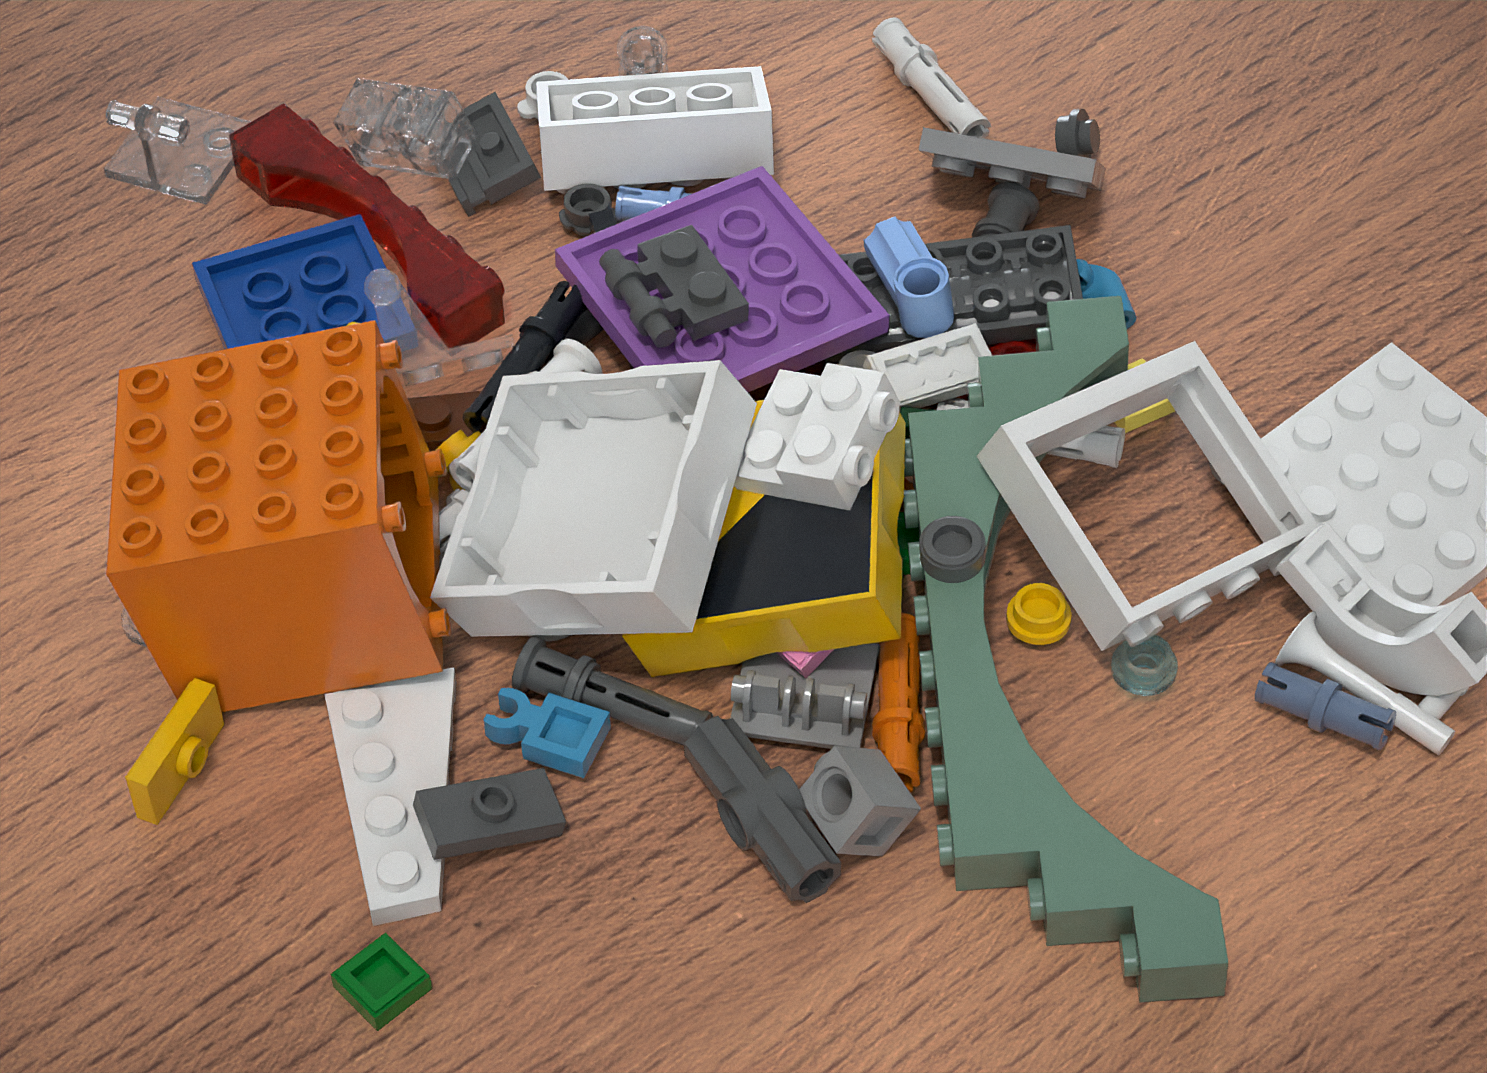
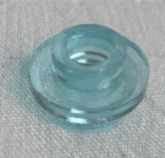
M1158 635L1152 636L1135 647H1130L1125 639L1114 651L1111 662V673L1116 683L1124 690L1141 696H1152L1166 691L1174 683L1178 669V662L1170 645Z

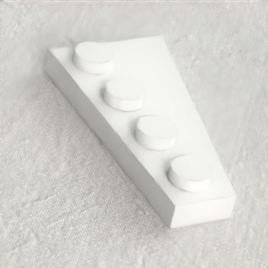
M454 667L443 669V672L324 694L373 926L440 912L442 908L445 858L433 860L413 808V801L418 790L450 785L449 764L454 729L452 721L453 705L456 700L457 684Z

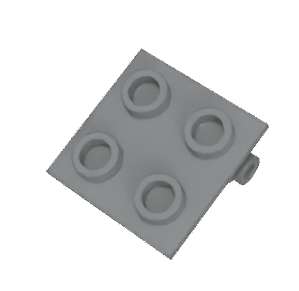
M870 643L834 649L807 678H804L777 653L761 655L743 661L740 675H734L732 681L731 701H734L730 719L733 718L745 735L751 738L832 749L834 745L860 748L880 644Z

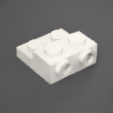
M831 363L826 364L821 376L780 369L749 430L734 483L735 488L850 510L860 488L867 484L872 475L874 458L886 433L894 428L898 419L901 402L885 372Z

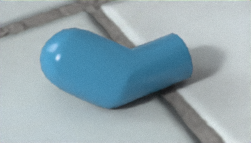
M1076 259L1083 299L1121 296L1126 328H1130L1136 321V314L1119 276L1108 268L1088 264L1083 259Z

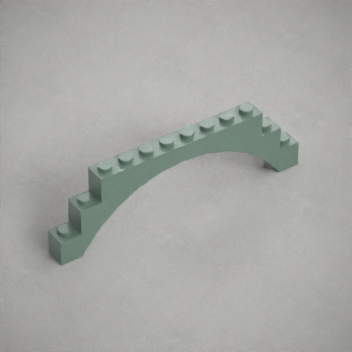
M1121 296L1047 302L1046 327L1036 328L1035 330L1036 352L978 357L979 382L967 383L969 408L908 413L909 438L905 439L904 477L913 476L914 490H904L903 507L906 529L918 528L920 540L921 533L932 521L945 516H960L975 522L983 531L986 541L984 566L973 578L959 583L941 582L928 575L920 562L919 542L908 543L911 582L924 581L925 591L923 596H913L916 635H929L931 648L928 651H919L922 691L935 690L937 707H925L928 748L941 747L943 762L940 765H931L934 806L947 805L949 824L937 825L940 866L953 865L956 891L1027 886L1030 921L1043 920L1046 946L1119 940L1123 977L1136 976L1139 1003L1225 996L1229 963L1219 900L1130 850L1075 803L1029 745L998 682L984 623V593L998 535L1011 509L980 463L977 455L1001 425L1128 370L1129 341ZM1048 452L1035 457L1037 462L1040 463Z

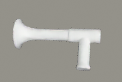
M1315 611L1310 612L1303 618L1286 640L1276 658L1275 663L1279 667L1287 663H1297L1311 667L1331 680L1342 684L1344 689L1356 697L1386 709L1396 710L1394 726L1435 754L1440 755L1456 731L1440 721V718L1459 696H1463L1469 690V687L1452 694L1440 696L1427 695L1417 705L1402 694H1396L1328 646L1317 632L1314 623Z

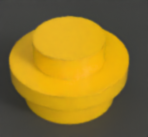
M1033 583L1021 588L1010 600L1007 607L1006 622L1011 633L1021 641L1033 645H1047L1060 640L1067 634L1071 625L1072 612L1064 595L1057 588L1045 583Z

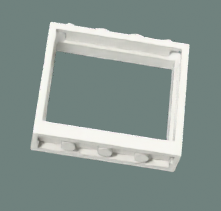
M1195 341L1001 425L977 455L980 463L1101 651L1125 639L1130 647H1135L1162 630L1164 627L1162 621L1175 616L1179 623H1183L1208 608L1213 603L1210 597L1220 592H1223L1227 599L1234 598L1260 580L1258 574L1267 569H1270L1274 576L1280 575V572L1275 567L1315 528L1319 527ZM1168 398L1263 541V544L1131 607L1035 457Z

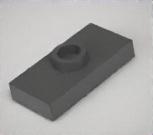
M544 768L418 790L413 801V808L433 860L562 836L566 825L565 817Z

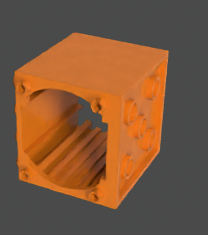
M375 320L119 370L106 575L177 700L194 678L215 685L221 712L443 672L442 637L451 636V622L447 609H441L430 596L439 572L438 476H446V461L441 448L429 452L395 369L403 367L400 346H398V341L393 340L392 342L385 343Z

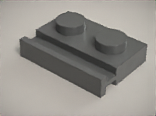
M496 92L447 117L448 124L436 131H433L431 127L423 130L468 217L476 213L473 207L484 201L489 200L492 205L541 178Z

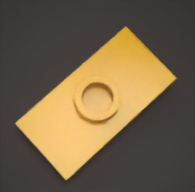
M197 678L190 681L125 776L137 818L158 825L187 780L195 778L203 769L209 747L224 726L214 684Z

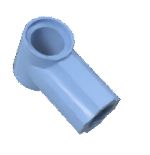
M892 217L877 223L873 232L864 239V249L898 307L902 328L908 334L917 338H928L944 333L952 325L954 319L947 267L940 260L931 256L911 221L903 222L896 217Z

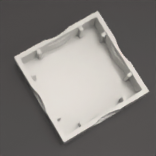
M721 360L640 366L635 369L610 374L566 371L503 376L478 450L474 481L469 495L456 517L430 598L441 609L446 608L449 616L471 637L692 632L757 403Z

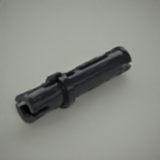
M560 281L557 283L552 294L536 316H529L519 328V332H521L519 340L472 405L463 413V421L473 433L477 431L481 433L484 426L488 423L503 376L525 375L534 371L540 372L547 362L554 357L553 350L562 340H565V337L579 317L588 309L583 303L582 295L577 285L574 284L572 290L565 297L564 294L570 287L569 282Z

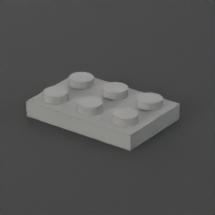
M924 127L919 145V151L933 159L932 167L939 168V171L973 178L975 168L990 170L988 177L995 179V182L1017 183L1026 188H1029L1031 178L1047 181L1045 188L1051 189L1052 193L1082 199L1086 198L1087 189L1102 191L1106 168L1096 159Z

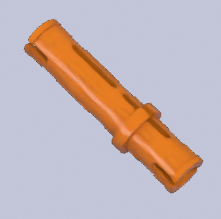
M901 613V639L879 642V711L873 717L872 736L875 742L878 743V750H881L911 793L913 786L918 788L920 785L918 757L919 744L925 738V719L919 713L920 635H916L915 617L907 613Z

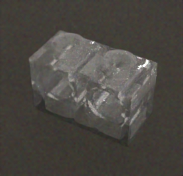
M360 78L356 79L333 121V124L359 165L451 180L456 179L478 136L452 91Z

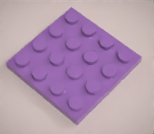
M763 166L555 249L556 268L566 281L569 282L571 287L574 284L578 286L583 303L634 369L649 365L721 360L743 388L750 392L773 382L780 369L794 372L887 333L889 328L890 315ZM693 225L749 303L748 321L695 341L692 340L683 325L674 328L677 333L674 342L667 347L658 348L649 336H643L637 331L630 320L631 309L626 302L613 296L605 283L606 273L600 266L599 260L606 251L618 249L626 260H632L638 264L637 244ZM657 289L649 291L651 296H657L661 300L664 299Z

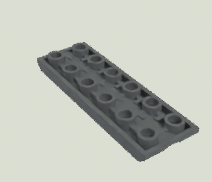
M1071 225L925 244L931 256L940 260L947 267L954 319L952 325L945 332L976 323L987 345L1036 339V328L1046 327L1047 302L1083 299ZM866 252L839 255L890 315L889 328L887 333L825 359V364H839L845 355L854 351L866 350L878 353L925 339L914 337L902 328L898 307Z

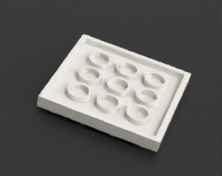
M1392 342L1261 438L1317 524L1321 526L1328 522L1369 572L1396 595L1416 604L1440 606L1462 597L1487 577V417Z

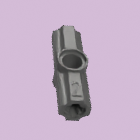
M715 716L698 725L695 733L684 742V756L716 798L720 818L731 839L743 851L750 848L754 850L791 902L803 900L805 903H808L825 894L829 886L841 876V861L807 817L803 797L790 774L780 766L771 769L733 718L721 719L719 716Z

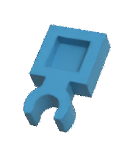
M501 688L498 693L500 710L514 715L509 718H498L495 715L486 714L483 719L485 736L499 744H513L522 741L523 759L585 778L611 729L610 712L552 693L547 694L543 704L539 707L530 704L528 697L523 692L514 688Z

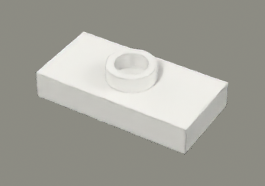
M975 323L868 355L862 367L863 369L885 372L901 402L899 406V411L901 412V407L920 409L967 394V383L979 382L978 357L992 356Z

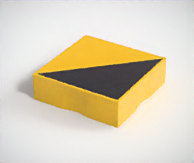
M764 400L755 401V402L757 403V405H756V409H755V412H754V416H753V419H752L751 426H752V424H753V422H754V420H755V418H756V416H757V414H758V412H759V410H760V408H761V406H762ZM900 411L894 428L886 433L874 458L873 471L869 481L860 488L850 510L736 489L735 486L733 487L693 631L689 633L622 634L624 640L651 677L739 664L761 655L776 652L802 651L811 653L901 639L902 557L897 540V523L901 503L904 498L906 423Z

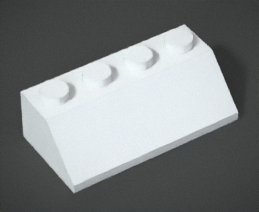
M761 66L536 82L544 191L557 190L559 193L566 194L568 190L580 184H596L601 187L614 186L619 189V186L642 188L647 183L671 182L677 186H694L701 183L704 179H730L760 166H763L770 175H774L772 110Z

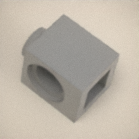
M834 745L830 751L825 753L816 762L814 772L799 789L806 809L836 854L883 856L921 810L886 757L878 749Z

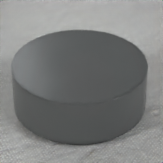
M945 516L932 521L921 533L919 540L920 562L923 569L932 578L945 583L964 582L977 575L984 566L986 559L985 536L975 522L960 516Z

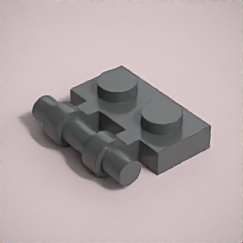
M693 225L637 244L638 264L632 260H626L618 249L606 251L599 260L600 266L606 273L605 283L613 296L626 302L631 309L630 320L637 331L643 336H649L658 348L667 347L674 342L677 336L674 328L683 325L692 340L695 341L748 321L749 303ZM657 289L664 299L661 300L657 296H651L649 291Z

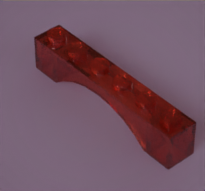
M283 103L229 134L236 177L270 206L302 209L326 215L336 220L361 214L372 239L395 261L407 282L411 320L415 329L449 359L505 324L502 299L505 290L497 273L489 266L482 267L465 253L461 244L453 236H445L431 225L418 207L414 205L408 206L391 191L388 184L380 176H372L356 163L354 157L346 148L342 146L337 147L321 134L319 128L311 119H303Z

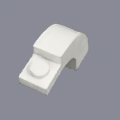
M1328 522L1315 528L1275 567L1309 608L1316 612L1314 623L1317 632L1325 643L1380 683L1413 694L1440 696L1452 694L1475 685L1487 674V609L1472 592L1440 606H1425L1408 601L1381 584Z

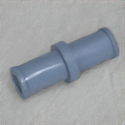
M1270 662L1267 664L1262 675L1268 678L1267 682L1269 684L1259 680L1255 691L1256 702L1266 703L1308 720V728L1323 733L1328 728L1369 744L1374 749L1380 751L1383 749L1388 740V736L1383 735L1384 729L1392 731L1396 719V710L1386 709L1342 691V684L1327 679L1322 684L1281 668L1276 663Z

